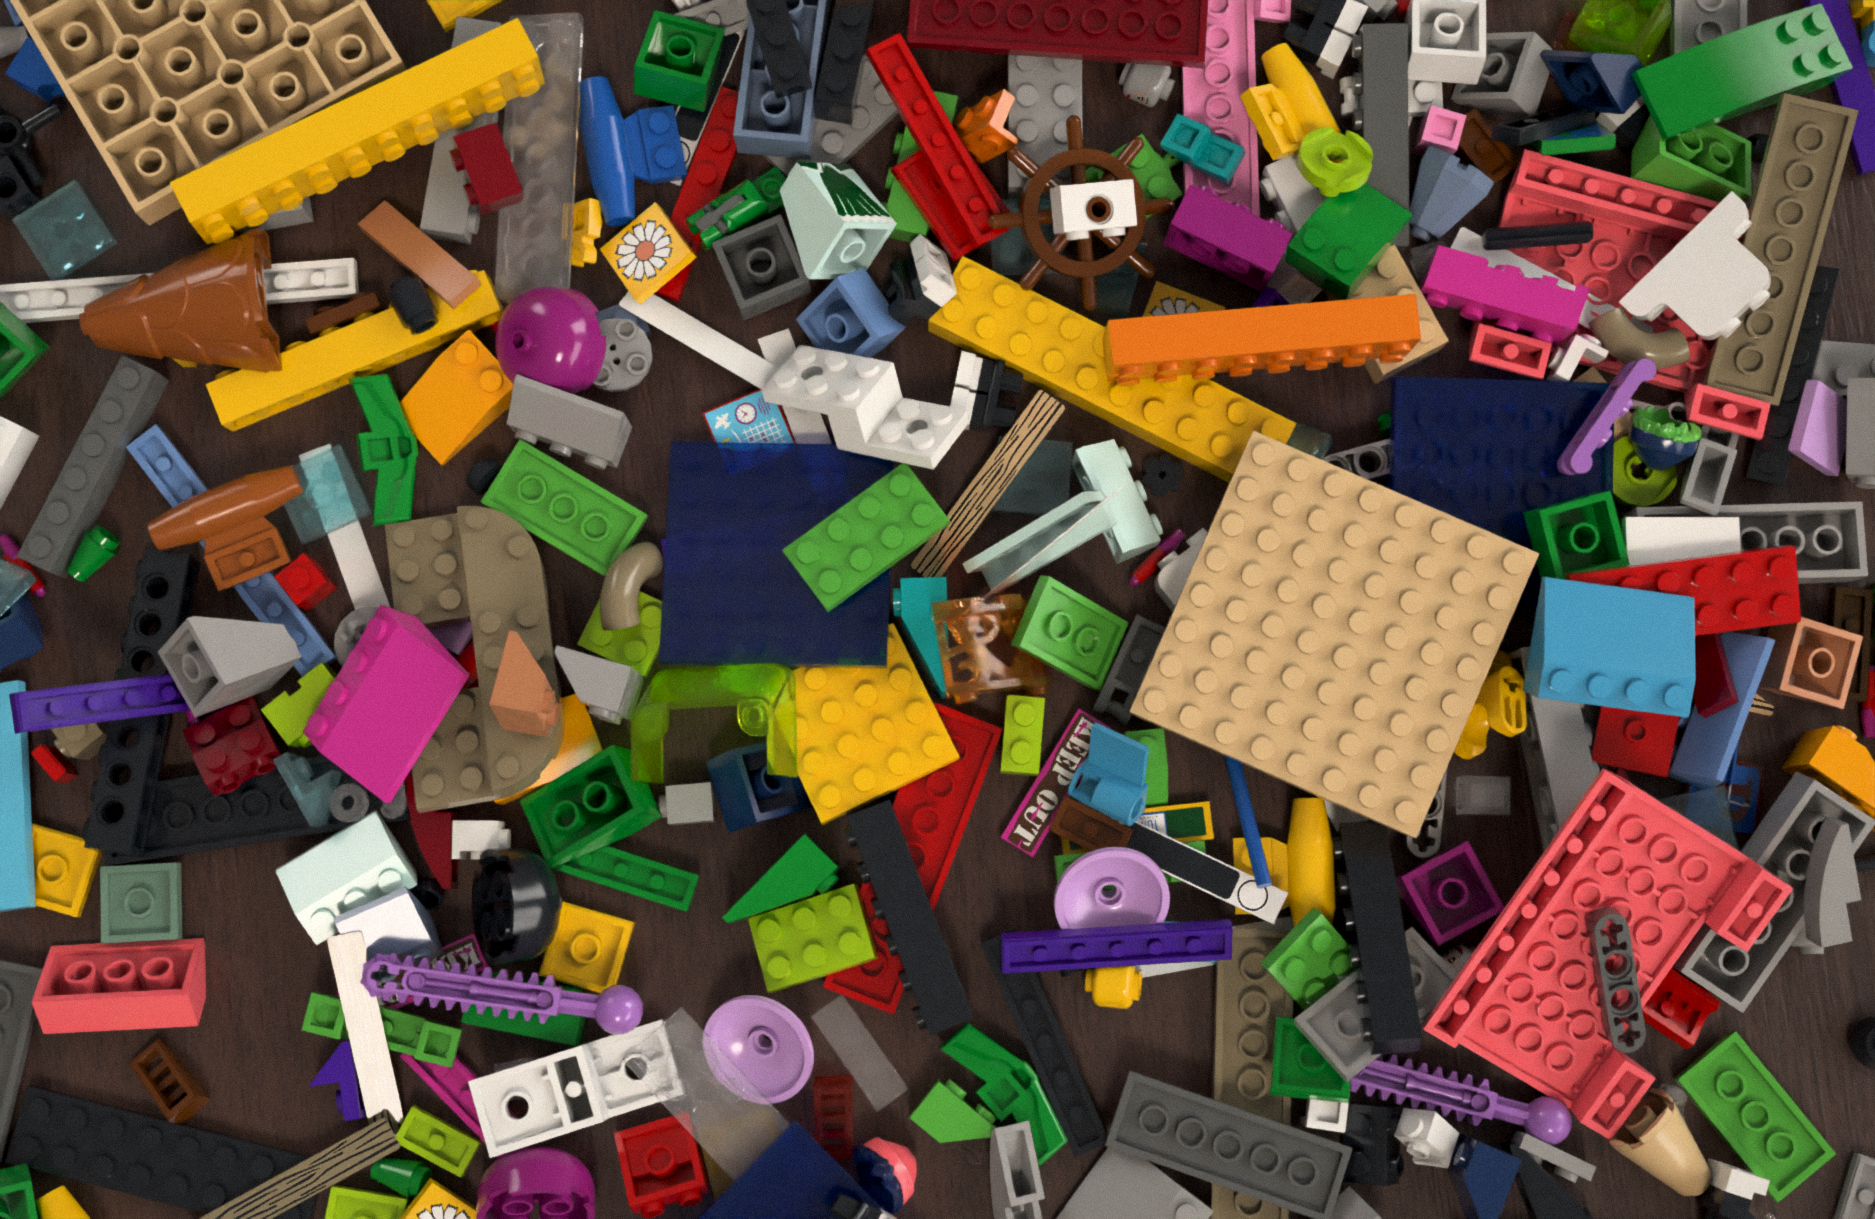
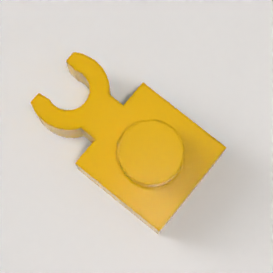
M588 198L568 205L566 241L573 242L568 255L569 265L582 268L584 267V262L589 264L596 263L597 251L594 246V239L600 237L603 224L599 200Z

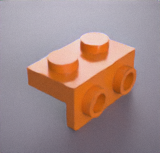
M1005 89L990 97L985 96L979 103L970 108L965 107L955 119V131L977 165L1008 151L1010 148L1015 147L1018 142L1017 137L1003 128L1015 99Z

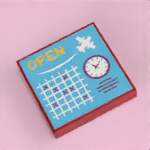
M761 389L702 413L731 482L800 454L780 405L765 402Z

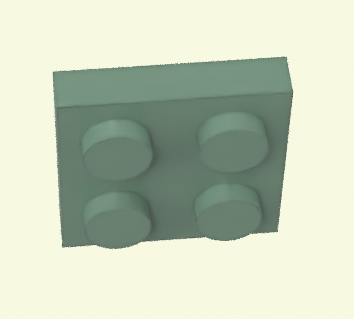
M181 863L100 866L101 943L182 939Z

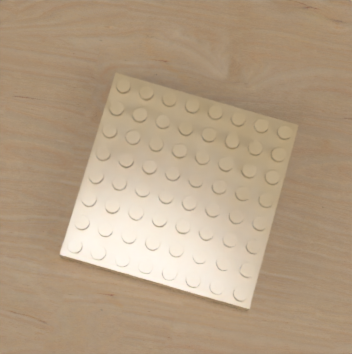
M10 0L133 210L149 226L182 207L169 182L407 70L365 0Z
M1253 430L1128 713L1401 834L1417 838L1539 553Z

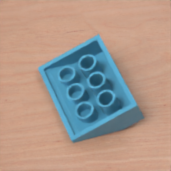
M1542 576L1523 691L1543 699L1689 718L1696 681L1694 597Z

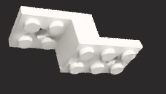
M799 345L761 390L765 402L827 414L837 449L933 470L970 422L967 410L903 398L893 362L811 346Z
M663 1019L636 1027L626 1034L604 1037L468 1081L490 1158L604 1122L610 1117L685 1093ZM632 1057L642 1058L647 1064V1072L641 1079H633L627 1074L626 1064ZM513 1096H521L528 1102L529 1109L525 1117L515 1118L509 1113L508 1102Z

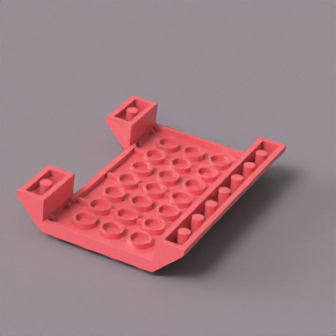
M1524 149L1506 193L1497 228L1581 221L1591 222L1594 235L1593 239L1588 243L1506 250L1574 286L1578 284L1589 287V294L1603 300L1594 301L1587 296V300L1594 305L1608 303L1618 308L1623 307L1619 301L1720 202L1549 155L1542 156L1538 152ZM1742 235L1737 239L1739 242H1741ZM1668 308L1651 322L1649 320H1641L1653 327L1652 333L1663 332L1673 327L1679 329L1686 338L1690 350V358L1687 362L1673 367L1656 370L1655 377L1645 383L1684 393L1687 421L1756 440L1763 438L1771 403L1702 385L1714 339L1705 340L1700 338ZM1625 309L1627 316L1631 320L1632 315ZM1590 311L1593 316H1600L1599 314ZM1481 319V321L1472 322L1469 334V361L1542 380L1548 358L1552 356L1557 347L1563 348L1566 341L1576 334L1579 336L1581 334L1595 336L1590 329L1577 324L1574 332L1557 346H1554L1552 343L1531 338L1519 332L1513 333L1495 328L1494 323ZM1610 354L1607 355L1606 359L1597 364L1584 357H1581L1578 363L1587 367L1594 366L1598 370L1616 375L1625 365Z
M1602 769L1421 1027L1426 1032L1456 1048L1458 1043L1545 1095L1562 1101L1573 1112L1580 1123L1612 1140L1656 1078L1624 1052L1616 1049L1607 1039L1588 932L1590 915L1601 907H1611L1627 920L1643 1008L1704 922L1718 935L1748 952L1794 888L1741 851L1623 777ZM1610 919L1606 921V927L1601 930L1609 937V941L1612 943L1615 941L1611 938L1610 926L1615 923ZM1621 954L1609 956L1605 962V969L1608 971L1618 969L1623 963V956ZM1620 989L1616 991L1611 997V1005H1623L1629 997L1628 990ZM1619 1018L1623 1022L1625 1033L1629 1026L1625 1023L1624 1018Z

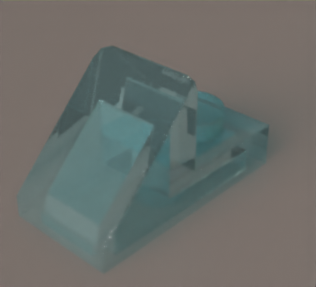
M286 752L274 759L275 765L309 825L318 828L326 825L340 781L341 771L331 770L311 781L310 777L314 776L303 756L298 758L296 754Z

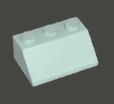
M1112 439L1076 449L1071 465L1084 492L1101 490L1104 497L1107 498L1113 492L1121 489L1107 501L1118 524L1102 532L1116 563H1121L1157 547L1161 541L1159 535L1163 534V530L1157 516L1154 513L1149 515L1143 503L1147 500V495L1139 480L1133 481L1128 470V468L1132 467V463L1124 446L1118 448L1115 440Z
M377 810L372 811L276 869L277 876L294 914L316 945L339 932L335 925L334 917L403 887H407L410 890L417 885V869Z

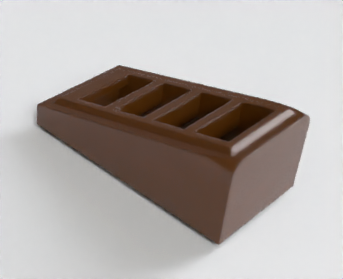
M161 1038L154 1040L128 1063L168 1122L183 1124L210 1101L202 1086ZM161 1056L163 1061L149 1072L146 1068ZM170 1069L171 1073L158 1083L156 1080ZM179 1082L180 1086L168 1095L166 1092Z

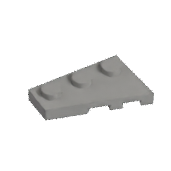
M1836 341L1822 342L1813 380H1819L1840 396L1847 397L1848 377L1875 378V344Z

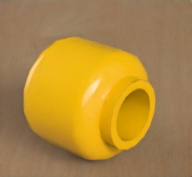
M1136 965L1087 969L1085 991L1092 992V999L1097 1006L1128 1009L1134 1000H1140L1142 970H1136Z

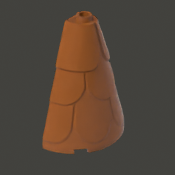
M262 228L241 232L229 240L214 244L194 255H188L150 276L143 274L85 305L84 313L79 315L82 333L85 336L89 335L98 348L155 359L169 357L204 365L217 364L264 373L281 371L279 336L268 321L263 271L265 269H272L269 235Z

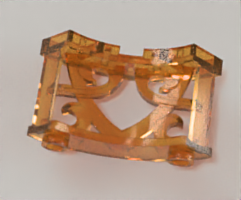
M1021 594L997 595L988 604H985L984 599H981V597L948 600L931 604L930 609L946 699L955 697L956 704L977 701L979 700L978 694L1026 692L1028 697H1039L1049 694L1048 688L1054 687L1053 680L1050 677L1044 676L1042 661L1016 648L1017 652L1014 661L1010 667H1007L984 646V644L991 642L997 636L1000 624L1009 639L1013 640L1032 595L1024 596L1023 598H1021ZM979 620L983 622L985 631L979 626ZM943 621H945L952 636L958 642V646L948 649ZM984 631L980 637H977L975 634ZM966 652L971 658L960 662L957 671L969 668L973 673L972 679L968 682H954L950 658L959 653ZM991 674L996 678L1000 679L995 681H989Z

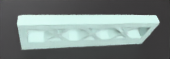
M1102 491L1081 492L964 562L963 566L967 574L982 571L992 591L1105 499ZM1106 501L993 594L1002 592L1118 524L1108 502Z

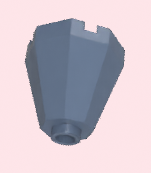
M1432 146L1427 148L1419 162L1409 204V212L1413 214L1409 221L1411 226L1409 233L1427 243L1430 238L1439 240L1488 195L1495 183L1474 166L1469 164L1466 167L1459 163L1460 159Z

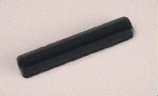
M1589 221L1486 229L1483 233L1482 241L1483 247L1487 251L1581 244L1590 242L1593 239L1594 232L1593 225Z

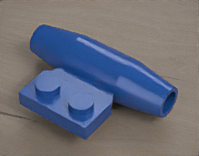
M601 76L590 77L582 80L579 84L580 130L590 182L596 199L599 200L606 225L611 227L630 224L635 219V178L650 184L686 179L687 172L674 106L639 109L623 120L608 78Z

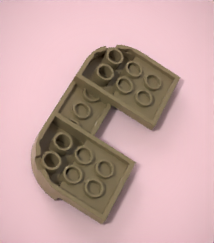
M481 506L457 507V513L386 524L385 533L394 609L416 616L427 629L471 622L479 687L460 690L412 767L417 811L423 813L507 798L527 789L541 778L540 774L548 766L552 758L555 760L562 744L565 725L560 681L557 675L548 609L550 607L546 578L535 543L528 532L513 518L500 511ZM509 630L518 633L546 675L551 689L555 691L557 703L561 705L558 723L556 726L550 727L548 737L502 729L489 705Z

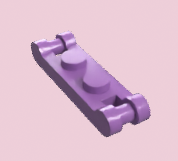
M1641 359L1627 363L1621 368L1559 457L1557 468L1561 474L1571 476L1586 473L1591 469L1593 462L1591 454L1596 448H1601L1609 440L1613 432L1610 427L1617 417L1621 418L1629 411L1634 402L1631 397L1641 382L1652 380L1655 377L1657 368L1652 360Z

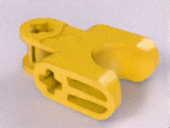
M1497 650L1454 750V753L1462 759L1470 760L1484 752L1487 747L1486 738L1490 726L1508 737H1513L1526 729L1527 716L1525 691H1523L1524 681L1517 670L1512 668L1511 658L1504 651Z

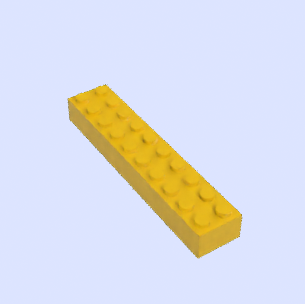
M516 18L169 183L190 224L208 245L212 242L216 244L232 238L234 232L246 226L255 227L266 222L269 215L281 209L287 211L302 204L303 199L315 193L324 194L330 192L338 185V182L350 176L357 178L367 174L372 169L371 166L384 160L390 162L399 159L405 154V150L417 144L423 146L434 142L442 132L451 128L461 129L466 127L473 121L474 117L484 112H497L504 108L509 100L518 96L528 97L536 93L540 86L545 84L539 57L519 19Z
M964 256L960 259L952 275L957 294L928 320L929 332L983 359L1005 361L1004 368L1024 374V380L1228 483L1253 430L1286 444L1297 424L1209 379L1193 380L1192 375L1177 376L1176 381L1169 383H1155L1154 378L1139 379V384L1133 386H1117L1116 381L1107 382L1103 336L1106 327L1032 290H1023L1020 284Z

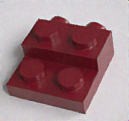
M253 696L240 700L182 730L193 753L192 757L206 786L215 797L236 790L240 787L241 783L256 775L267 774L277 764L285 761Z

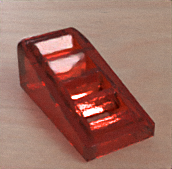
M817 1076L813 1086L815 1160H853L854 1077ZM824 1094H844V1096H824ZM824 1107H845V1112H824ZM823 1123L845 1124V1128H823ZM823 1139H845V1144L823 1145Z

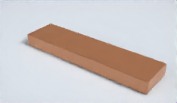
M384 200L358 223L363 233L411 274L420 279L424 285L452 309H455L481 286L475 275L387 201Z

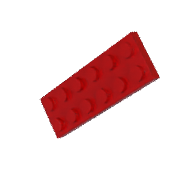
M1793 545L1565 574L1566 580L1694 597L1695 636L1801 622L1796 546Z

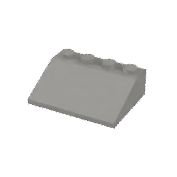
M1107 1146L1055 1219H1208L1213 1210L1150 1161Z

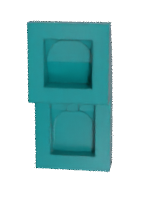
M1180 114L1176 115L1160 143L1161 148L1174 157L1226 184H1229L1246 154L1244 147L1212 134L1209 126Z

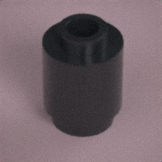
M404 276L395 280L390 285L391 290L387 293L386 297L403 327L409 329L412 335L424 333L438 323L437 309L420 279H411L410 276Z

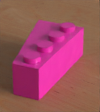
M1438 245L1431 254L1419 286L1429 305L1437 308H1446L1448 306L1459 310V314L1466 319L1472 321H1481L1483 319L1494 323L1495 328L1513 333L1519 332L1531 338L1552 343L1554 346H1557L1576 330L1590 291L1589 287L1577 284L1575 291L1559 287L1557 285V278L1543 275L1542 278L1530 279L1524 277L1521 268L1508 264H1499L1495 268L1488 267L1489 261L1486 258Z

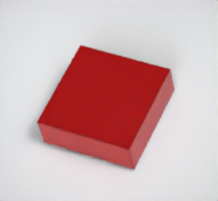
M40 744L30 753L54 782L68 784L78 775L76 769L57 747Z

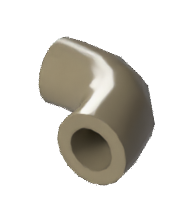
M1624 307L1610 310L1588 323L1594 336L1602 343V347L1609 351L1608 354L1624 364L1641 359H1650L1655 363L1656 370L1683 364L1690 358L1689 345L1679 329L1673 327L1659 333L1642 331L1632 323Z
M645 541L632 545L619 553L605 573L600 592V614L603 630L623 629L640 624L638 613L640 588L646 580L656 577L661 572L663 566L661 553L651 542Z

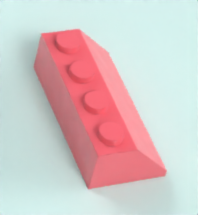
M204 938L51 946L31 1002L43 1034L198 1026L206 999Z

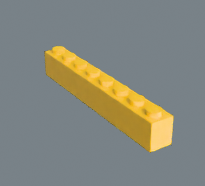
M470 270L478 278L481 286L455 309H452L433 291L426 288L437 309L436 316L439 321L433 328L424 333L412 335L409 329L403 327L391 304H389V309L377 314L373 312L362 314L354 319L353 324L346 327L328 328L319 334V338L307 343L306 341H297L285 347V352L281 353V371L264 373L246 369L239 371L231 369L219 373L215 376L216 380L207 383L206 387L221 425L232 432L346 386L350 384L348 381L350 377L370 376L455 341L468 329L474 333L489 327L499 321L504 311L490 277L484 270L479 272L478 270Z

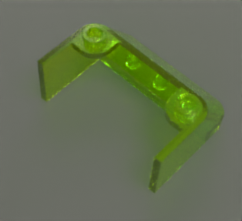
M778 663L665 669L658 672L651 680L631 717V781L664 784L663 736L669 727L670 709L737 706L738 723L745 733L752 736H767L768 775L797 778L796 679L792 670Z

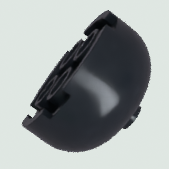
M519 847L487 849L478 859L480 865H483L480 879H473L472 915L477 940H485L489 950L486 952L485 959L492 965L516 964L530 961L548 948L558 929L562 898L555 875L542 857L528 849ZM510 902V909L494 911V903Z

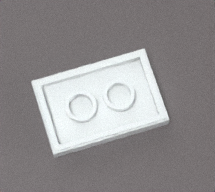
M1625 517L1622 519V536L1630 565L1740 551L1739 517Z

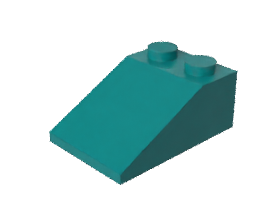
M946 577L900 578L901 588H893L894 616H901L902 627L940 698L949 699Z

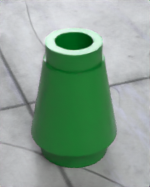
M95 525L91 531L86 530L66 571L75 579L86 582L89 577L118 554L117 547L121 542L107 529Z
M383 1157L373 1163L370 1177L404 1197L412 1199L418 1195L427 1181L432 1178V1169L426 1167L423 1161Z

